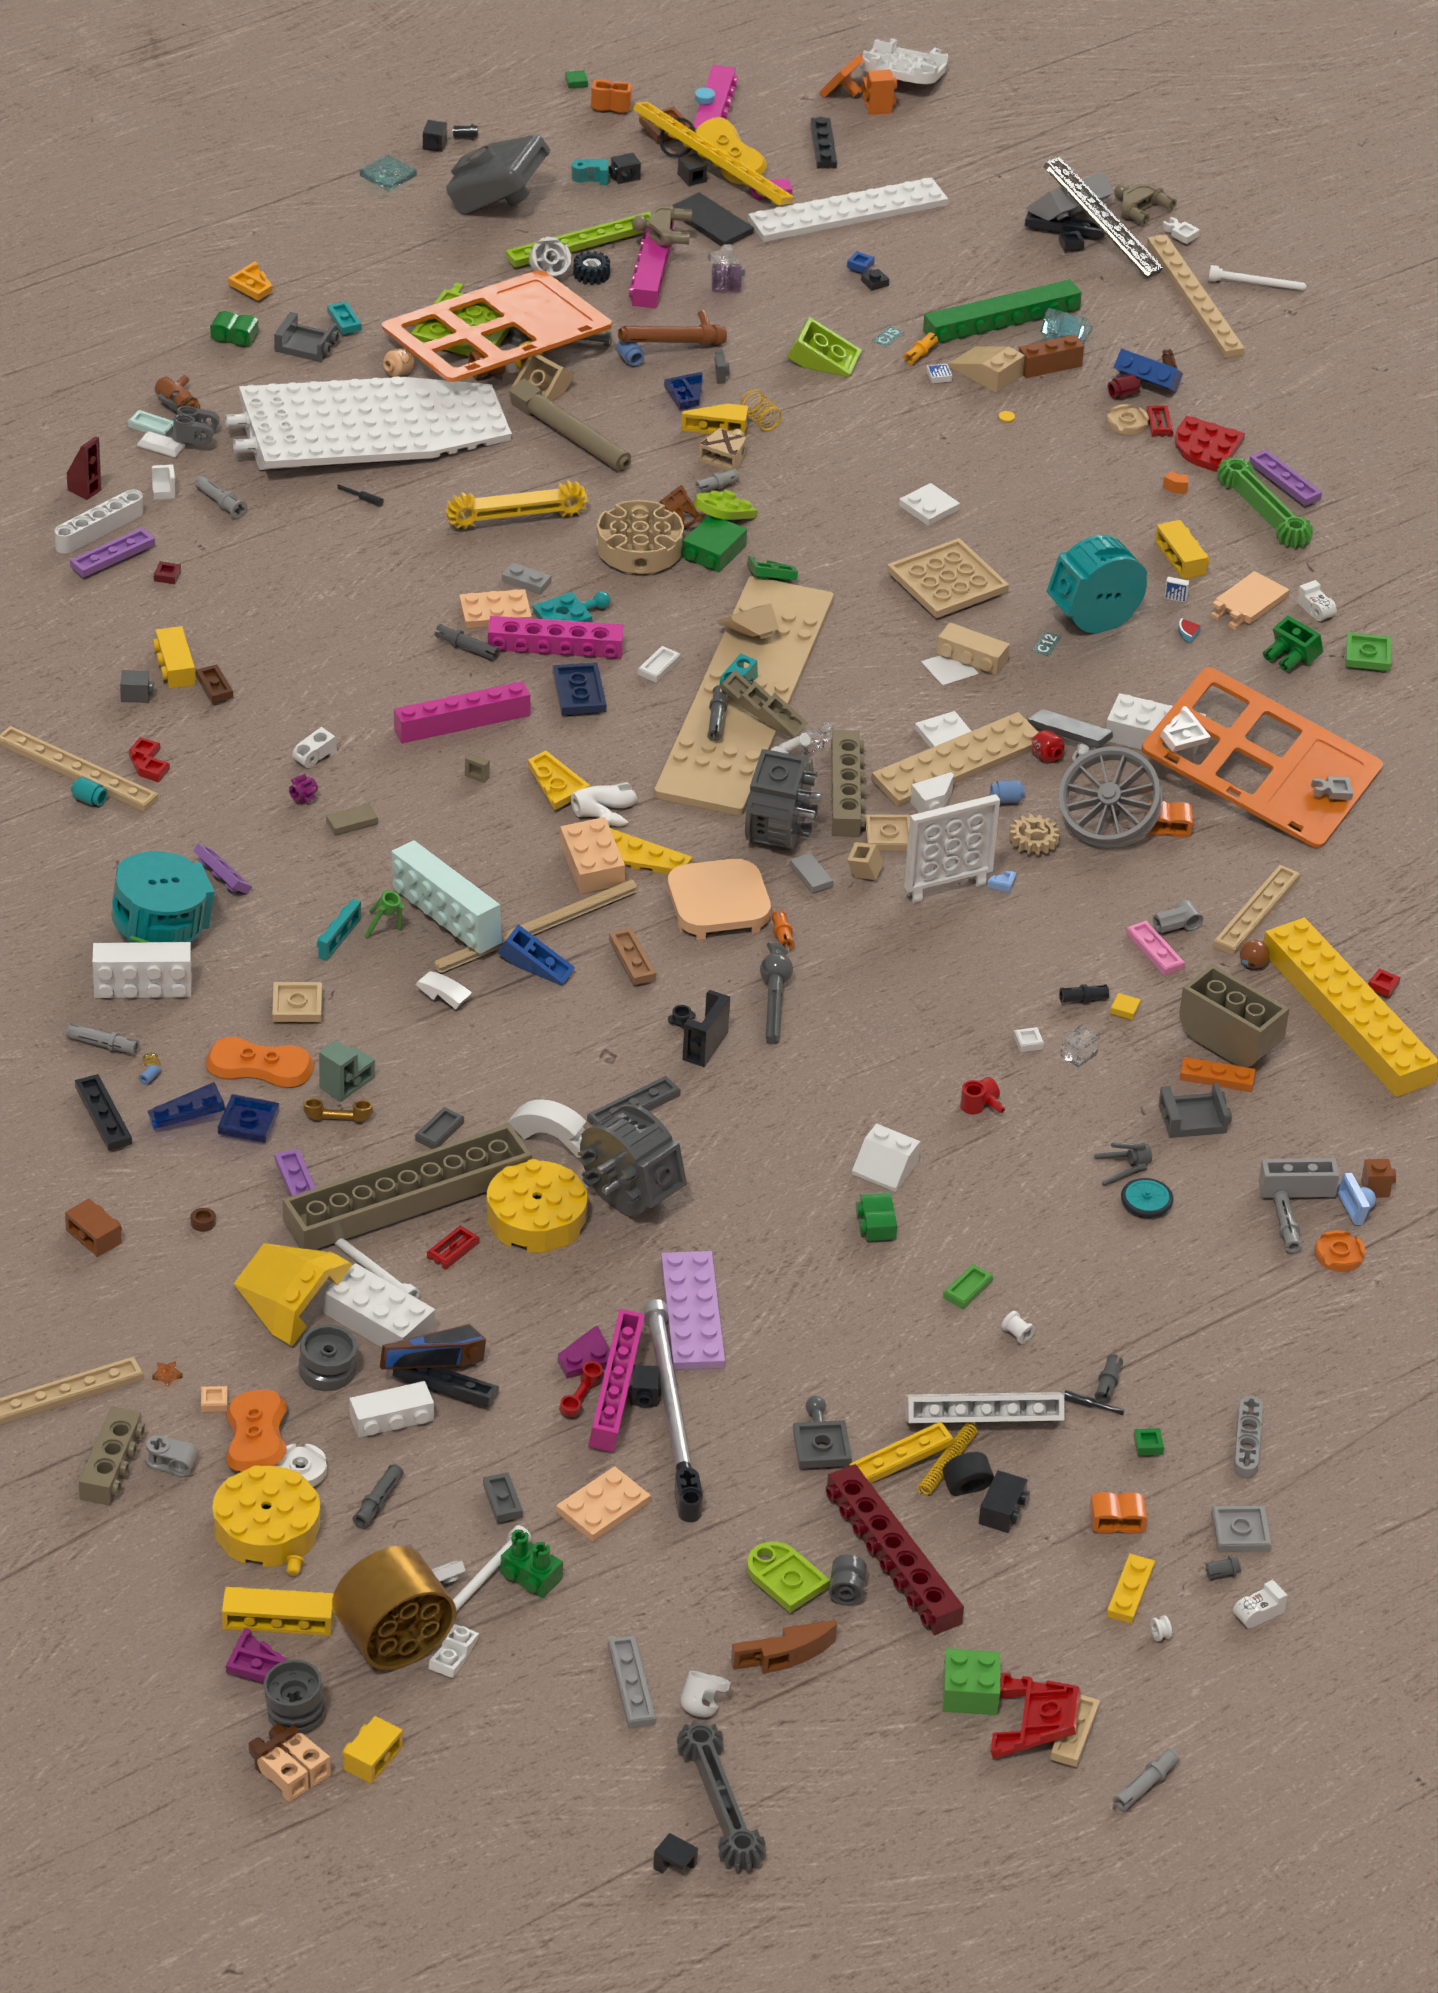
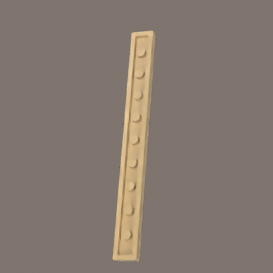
M1157 235L1148 237V247L1225 358L1244 355V346L1168 236Z

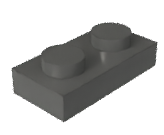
M509 1472L483 1477V1486L496 1522L522 1518L523 1510Z

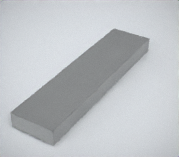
M635 1636L608 1639V1648L628 1728L655 1725L656 1718Z

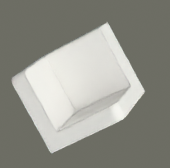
M173 465L152 466L154 500L175 498Z

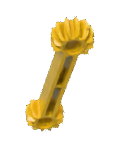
M567 480L565 485L559 483V489L475 498L471 493L466 496L462 492L459 497L453 494V501H447L448 507L445 508V513L449 523L454 524V527L457 529L462 526L465 530L468 525L474 527V521L559 512L562 517L568 514L572 518L573 513L580 515V509H586L585 503L588 502V496L582 485L580 486L577 481L571 483L569 480Z

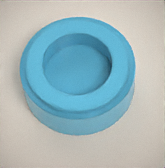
M699 88L695 91V101L699 104L708 105L714 102L715 92L712 89Z

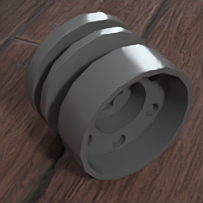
M287 1660L273 1666L264 1679L269 1721L273 1726L278 1723L286 1728L294 1725L299 1729V1733L302 1734L315 1729L322 1722L325 1715L321 1674L314 1665L302 1660Z

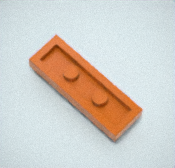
M1184 1057L1179 1080L1207 1085L1218 1083L1219 1087L1252 1092L1256 1069Z

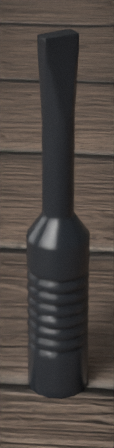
M340 484L337 485L338 489L357 495L362 500L378 506L383 505L384 499L365 491L358 492Z
M1065 1390L1064 1400L1087 1407L1096 1406L1123 1415L1125 1409L1097 1402L1092 1397Z

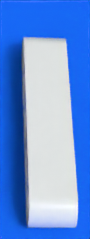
M128 490L55 528L56 551L62 554L71 553L140 518L143 515L142 493L138 490Z

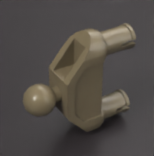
M1121 183L1114 189L1115 196L1123 199L1121 217L1127 220L1133 219L1142 226H1145L1150 220V215L1143 212L1147 208L1159 204L1171 211L1177 204L1176 199L1164 194L1162 188L1153 184H1137L1129 188L1126 184Z
M661 205L651 211L650 220H647L644 216H636L632 220V227L638 232L649 228V238L659 246H669L671 243L689 245L690 232L672 231L670 227L673 220L691 222L692 209H678L672 205Z

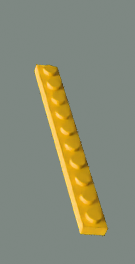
M649 102L635 103L633 110L639 113V117L651 121L656 128L665 130L670 137L679 139L685 147L696 150L699 156L708 158L714 166L725 169L728 175L737 177L742 180V184L756 189L759 195L768 197L773 204L782 206L792 203L794 196Z

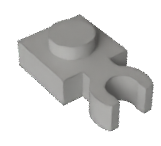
M1327 776L1326 781L1321 778H1313L1311 782V787H1315L1313 795L1317 797L1328 794L1329 799L1351 800L1354 794L1349 777Z

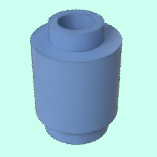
M622 340L617 343L616 351L627 364L637 366L643 361L644 352L637 343L623 342Z
M1019 780L996 781V783H991L990 796L996 794L1000 799V804L1020 803L1021 798L1025 796L1024 784H1020Z

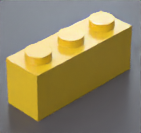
M1176 520L1157 524L1155 543L1182 579L1206 575L1207 565H1209L1208 554L1202 550L1199 542L1194 539L1190 530L1185 527L1183 522Z
M183 627L156 629V639H152L154 652H158L156 657L158 666H162V680L167 681L169 689L195 685V666Z

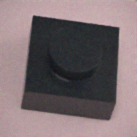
M1079 231L1059 233V241L1064 251L1084 249V240Z
M880 269L861 274V281L871 291L889 286V278Z

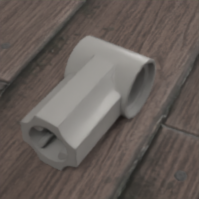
M1183 900L1176 905L1175 909L1153 914L1152 921L1154 929L1158 934L1182 927L1192 931L1201 926L1203 916L1191 900Z

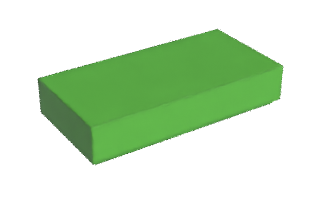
M972 1264L943 1292V1298L964 1310L993 1282V1275Z

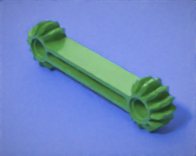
M1236 456L1234 459L1227 457L1226 460L1221 461L1217 472L1220 485L1226 486L1227 489L1234 488L1276 530V538L1279 539L1280 544H1285L1286 548L1293 547L1294 549L1309 545L1313 536V526L1310 524V520H1304L1303 516L1296 517L1254 475L1251 462L1245 461L1244 458L1237 459Z

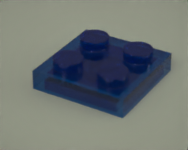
M232 1094L218 1125V1134L266 1143L280 1110L279 1103Z

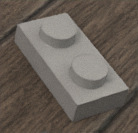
M511 563L503 572L502 581L542 594L551 583V575L520 564Z

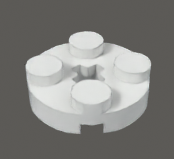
M296 1444L286 1446L287 1450L284 1458L275 1465L300 1473L312 1487L319 1484L327 1475L325 1454L318 1447L311 1444H305V1447H296ZM295 1465H299V1466L305 1465V1467H304V1468H296Z

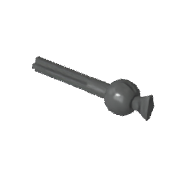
M768 942L767 947L771 954L762 960L760 973L762 978L768 983L766 1039L768 1044L772 1042L777 1044L780 1038L783 984L791 978L793 965L786 956L789 953L782 944Z

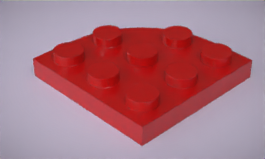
M1186 415L1176 430L1175 447L1182 452V457L1188 462L1218 472L1221 461L1226 460L1227 457L1232 458L1244 441L1245 433Z

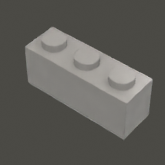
M1336 1158L1262 1159L1259 1185L1262 1198H1273L1277 1191L1282 1190L1287 1191L1289 1197H1336L1339 1180Z

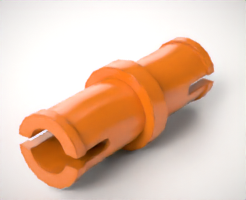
M779 910L780 917H778L777 911L772 914L775 926L773 929L774 935L778 938L779 944H782L785 948L786 944H788L789 950H791L795 945L792 938V926L788 923L786 912Z

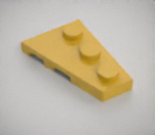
M546 750L528 759V767L554 811L570 803L573 792L590 787L586 781Z

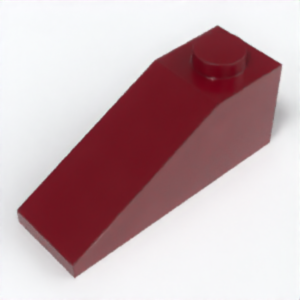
M97 436L80 447L67 471V490L85 500L90 499L101 491L99 437Z

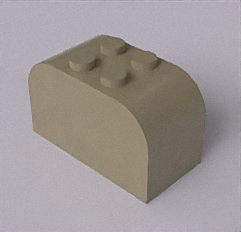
M1213 964L1203 970L1182 989L1179 1018L1186 1033L1198 1043L1238 1066H1252L1285 1037L1289 1008Z

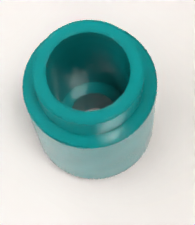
M85 777L75 780L71 787L73 798L92 806H101L107 797V789L102 784Z

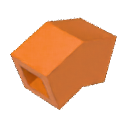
M1170 471L1164 476L1163 488L1173 493H1187L1188 475Z

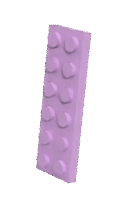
M712 1251L661 1253L665 1300L669 1314L668 1328L673 1369L725 1368Z

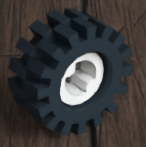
M586 251V254L584 252H581L580 255L577 254L573 265L574 278L578 279V282L583 281V284L586 285L587 283L599 285L601 282H606L610 276V258L608 259L607 255L603 256L604 253L602 252L597 254V251H593V253Z

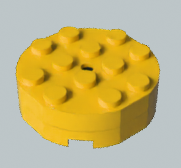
M530 1159L524 1163L507 1166L496 1174L488 1186L487 1223L496 1238L509 1247H512V1243L527 1247V1252L544 1253L568 1246L580 1236V1230L584 1224L586 1225L587 1190L573 1170L553 1162Z
M252 1466L241 1473L227 1478L218 1488L213 1499V1532L215 1540L229 1557L240 1563L246 1564L247 1559L263 1562V1567L281 1566L287 1563V1556L297 1555L301 1557L309 1552L316 1543V1536L320 1529L319 1495L306 1478L298 1472L278 1466Z

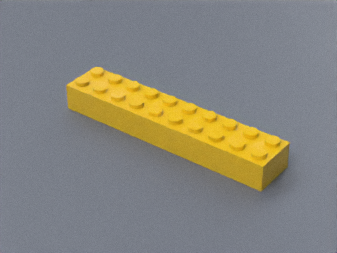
M1305 917L1265 931L1264 943L1268 946L1271 963L1395 1097L1436 1083L1438 1059Z

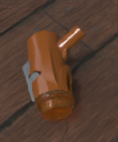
M183 375L177 382L169 377H162L156 382L155 393L158 395V399L167 404L171 409L176 412L182 406L200 409L199 401L184 388L189 382V378L186 375Z

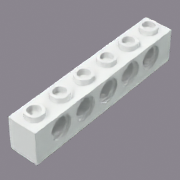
M1061 1392L905 1395V1421L908 1423L1064 1420V1394Z

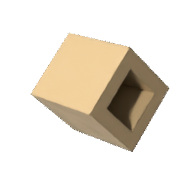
M855 842L847 859L855 878L870 880L877 879L884 863L876 844Z

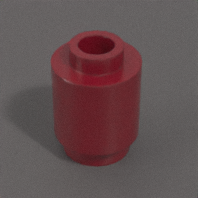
M1134 374L1113 378L1112 381L1108 382L1110 396L1117 399L1137 394L1140 388V381Z

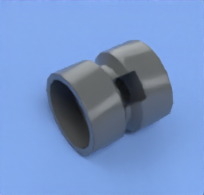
M845 1554L836 1557L833 1561L829 1596L835 1603L851 1606L856 1605L863 1599L867 1565L863 1559L855 1555Z

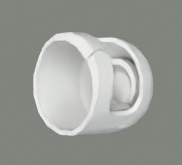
M690 1671L680 1696L682 1708L687 1713L696 1717H711L718 1709V1705L714 1702L716 1690L721 1692L728 1691L731 1682L719 1676ZM702 1699L709 1701L710 1707L705 1706L702 1703Z

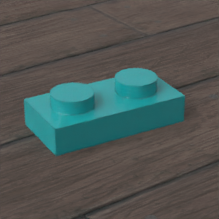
M347 301L327 305V312L333 322L337 324V328L342 335L362 331V324Z

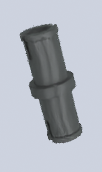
M1108 1355L1104 1370L1099 1374V1385L1095 1393V1399L1098 1400L1100 1394H1102L1099 1401L1101 1403L1110 1402L1114 1387L1119 1383L1118 1375L1123 1364L1121 1357L1118 1363H1116L1119 1355Z

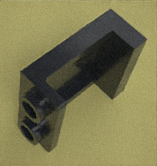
M708 990L706 993L705 1019L703 1022L700 1023L687 1019L684 1024L682 1060L701 1067L707 1065L728 1033L730 996Z

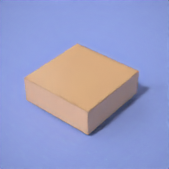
M227 1386L201 1387V1412H227Z

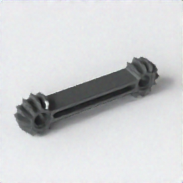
M695 1720L692 1725L684 1724L682 1731L677 1736V1751L679 1755L683 1756L684 1762H695L724 1837H720L718 1843L720 1861L725 1862L726 1869L734 1867L736 1873L740 1869H744L747 1873H749L751 1867L758 1869L761 1861H764L766 1856L764 1837L760 1836L758 1829L753 1831L747 1830L718 1755L722 1754L724 1747L722 1731H718L716 1724L708 1725L706 1720L702 1724H698Z

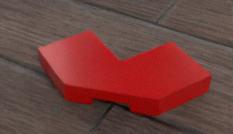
M139 737L129 749V757L138 776L160 782L170 770V763L154 758L160 751V743Z

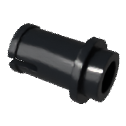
M471 124V126L453 125V137L471 138L474 140V138H478V126H474V124Z

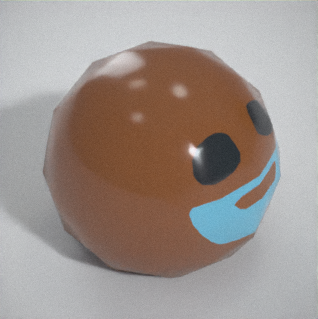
M1256 939L1247 941L1240 950L1241 962L1251 969L1262 968L1269 959L1268 946Z

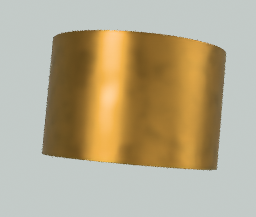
M407 1546L384 1548L360 1560L340 1580L332 1598L333 1612L367 1662L381 1670L400 1669L416 1663L429 1655L447 1637L456 1618V1606L450 1595L419 1552Z

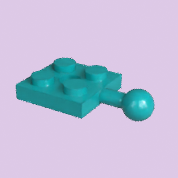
M600 591L594 595L593 599L581 603L573 592H569L533 605V613L538 619L593 623L592 615L588 610L595 607L599 609L607 608L610 605L611 598L608 593Z

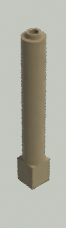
M523 378L509 390L512 405L528 416L535 415L619 472L630 466V453L543 396L541 389Z

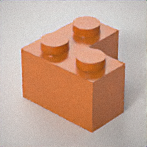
M891 69L867 71V77H862L861 95L869 115L892 113L893 105L896 104L894 89L897 88V79L893 77Z

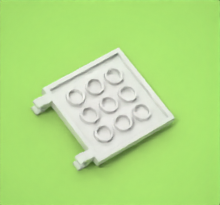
M996 794L910 815L904 888L908 896L912 895L913 904L922 902L924 888L971 877V880L976 879V887L986 885V873L992 872L994 865L1000 799Z

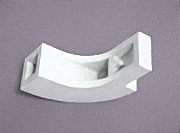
M532 1100L520 1106L508 1121L524 1140L535 1133H548L561 1140L577 1158L580 1157L578 1152H580L581 1134L585 1131L583 1125L586 1123V1120L569 1107L550 1100Z

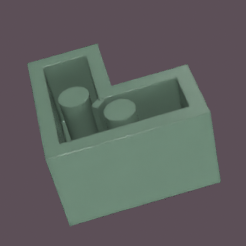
M336 1040L319 1052L320 1089L340 1102L375 1078V1060L354 1046L349 1049Z

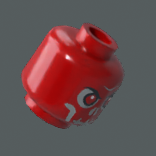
M1043 730L1033 737L1031 744L1032 753L1043 762L1053 763L1062 757L1065 743L1057 734L1049 730Z

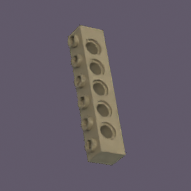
M832 730V836L860 837V828H865V814H861L865 812V799H861L864 798L865 784H860L864 783L865 774L864 755H860L864 753V740H860V731Z

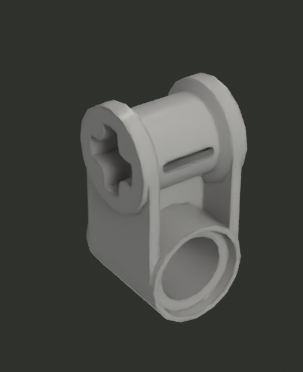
M155 1435L150 1437L146 1443V1448L149 1452L146 1456V1464L150 1469L185 1477L190 1474L199 1451L190 1442Z

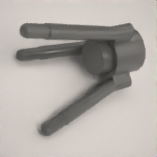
M1111 1143L1113 1148L1129 1150L1094 1155L1096 1159L1127 1157L1129 1163L1135 1165L1102 1182L1103 1185L1115 1182L1137 1171L1146 1170V1164L1152 1162L1151 1148L1148 1144L1145 1145V1143Z

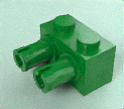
M1287 615L1273 628L1275 642L1263 651V656L1272 663L1283 652H1287L1288 655L1279 661L1280 667L1286 670V672H1290L1300 661L1310 665L1324 652L1321 635Z
M521 1529L515 1530L511 1534L512 1545L501 1555L500 1574L504 1575L506 1579L521 1585L530 1593L544 1598L563 1579V1561L550 1554V1546L548 1544L546 1546L544 1542L533 1544L528 1541L529 1534L527 1532L524 1533V1530Z

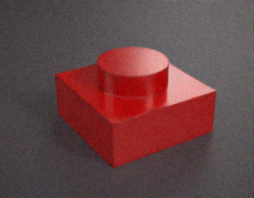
M1379 968L1368 981V985L1373 991L1389 997L1398 987L1400 977Z

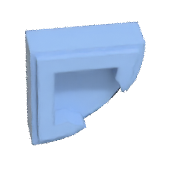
M1005 871L1002 875H993L988 880L987 888L1010 893L1016 879V872Z

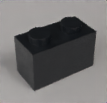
M998 1470L980 1506L978 1524L1009 1533L1012 1525H1017L1019 1522L1021 1506H1026L1029 1500L1030 1491L1026 1490L1028 1479Z

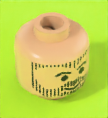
M400 348L388 351L385 354L383 366L390 376L400 377L408 375L413 371L415 359L407 349Z

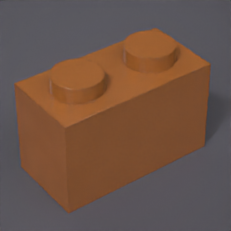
M87 1199L65 1212L66 1231L96 1257L121 1244V1224L117 1219L110 1217L100 1205H96L91 1199Z

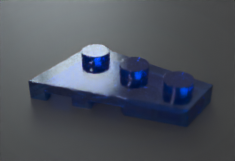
M212 1082L162 1105H158L147 1112L153 1129L224 1111L225 1105L215 1082Z

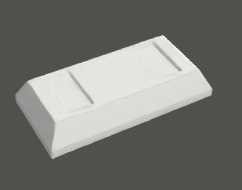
M148 431L139 441L137 447L176 458L184 449L185 444L176 442L170 437Z

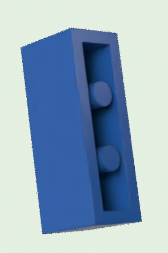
M1122 348L1113 367L1122 374H1134L1141 381L1176 393L1183 373L1177 368Z

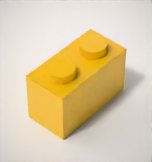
M374 1716L368 1724H364L361 1727L354 1741L348 1742L342 1753L344 1757V1770L372 1784L403 1748V1730Z

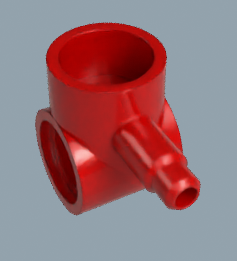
M986 1077L980 1081L969 1080L962 1085L960 1108L963 1112L971 1115L979 1114L984 1110L986 1104L999 1113L1005 1111V1107L998 1100L1000 1090L993 1078Z

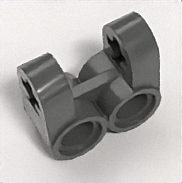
M191 406L179 407L173 421L172 439L179 443L208 445L212 441L214 431L217 429L220 421L218 414ZM207 418H211L212 425H208ZM205 432V434L207 435L206 438H202V434L200 433Z

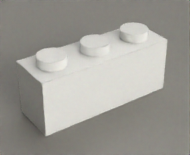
M425 1381L351 1397L349 1398V1415L357 1436L360 1438L434 1421V1402Z

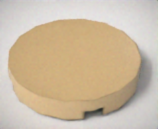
M1129 404L1118 405L1110 409V412L1107 414L1106 423L1116 433L1137 435L1147 429L1148 414L1140 407L1135 409L1132 408L1133 405Z

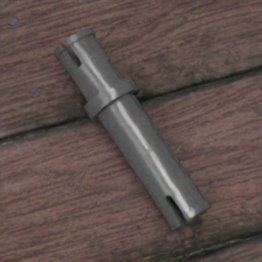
M439 624L436 628L440 632H435V637L450 642L454 647L460 646L492 661H495L498 657L497 654H494L495 652H500L498 647L465 635L462 630H453L443 624Z
M720 685L713 688V699L709 704L711 714L707 737L712 740L713 734H715L714 741H719L722 738L724 712L727 710V694L723 690L720 692Z
M390 1464L372 1492L364 1497L360 1509L353 1516L355 1525L360 1528L365 1526L366 1528L373 1516L381 1511L385 1499L404 1475V1471L400 1466Z

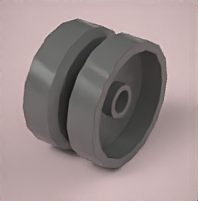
M324 1324L310 1328L302 1336L300 1342L298 1369L303 1381L314 1389L324 1391L338 1390L347 1386L353 1380L356 1369L357 1342L350 1331L337 1325Z

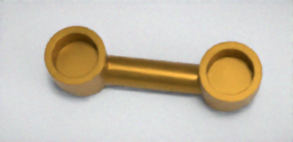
M309 1098L304 1101L303 1110L307 1116L314 1120L335 1119L360 1122L371 1116L373 1104L370 1101L359 1100L353 1103V1110L323 1109L322 1100Z

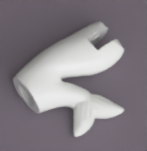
M628 782L615 785L591 786L571 794V806L577 817H605L609 827H621L627 825L628 821L621 815L612 813L605 806L627 808L638 802L636 792L632 790Z

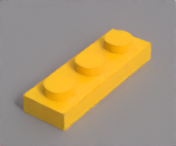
M1129 1553L1107 1609L1106 1617L1133 1624L1152 1575L1155 1560Z

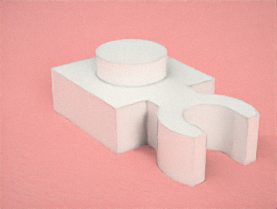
M1174 217L1170 218L1169 223L1163 222V230L1171 232L1172 237L1185 244H1188L1200 235V229L1185 221L1179 223Z

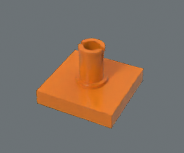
M860 54L856 56L819 93L825 98L838 85H843L852 97L856 96L862 88L850 76L864 61V58Z

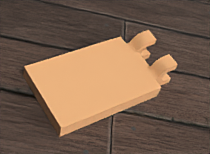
M1254 571L1215 599L1212 607L1216 609L1211 613L1210 617L1218 621L1225 613H1229L1233 619L1228 623V627L1236 630L1243 622L1253 623L1289 596V589Z

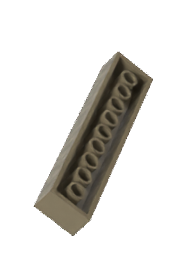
M506 1124L283 1199V1222L301 1248L315 1250L336 1243L341 1238L348 1239L486 1192L496 1174L507 1166L527 1162L532 1159V1154L512 1126Z

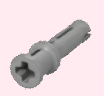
M204 475L196 478L195 482L197 483H195V486L217 501L222 510L229 511L233 518L239 519L246 513V502L238 500L235 494L225 492Z

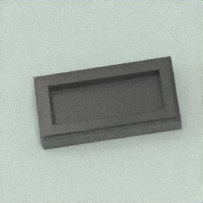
M443 1107L415 1134V1141L431 1149L440 1147L464 1124V1116Z

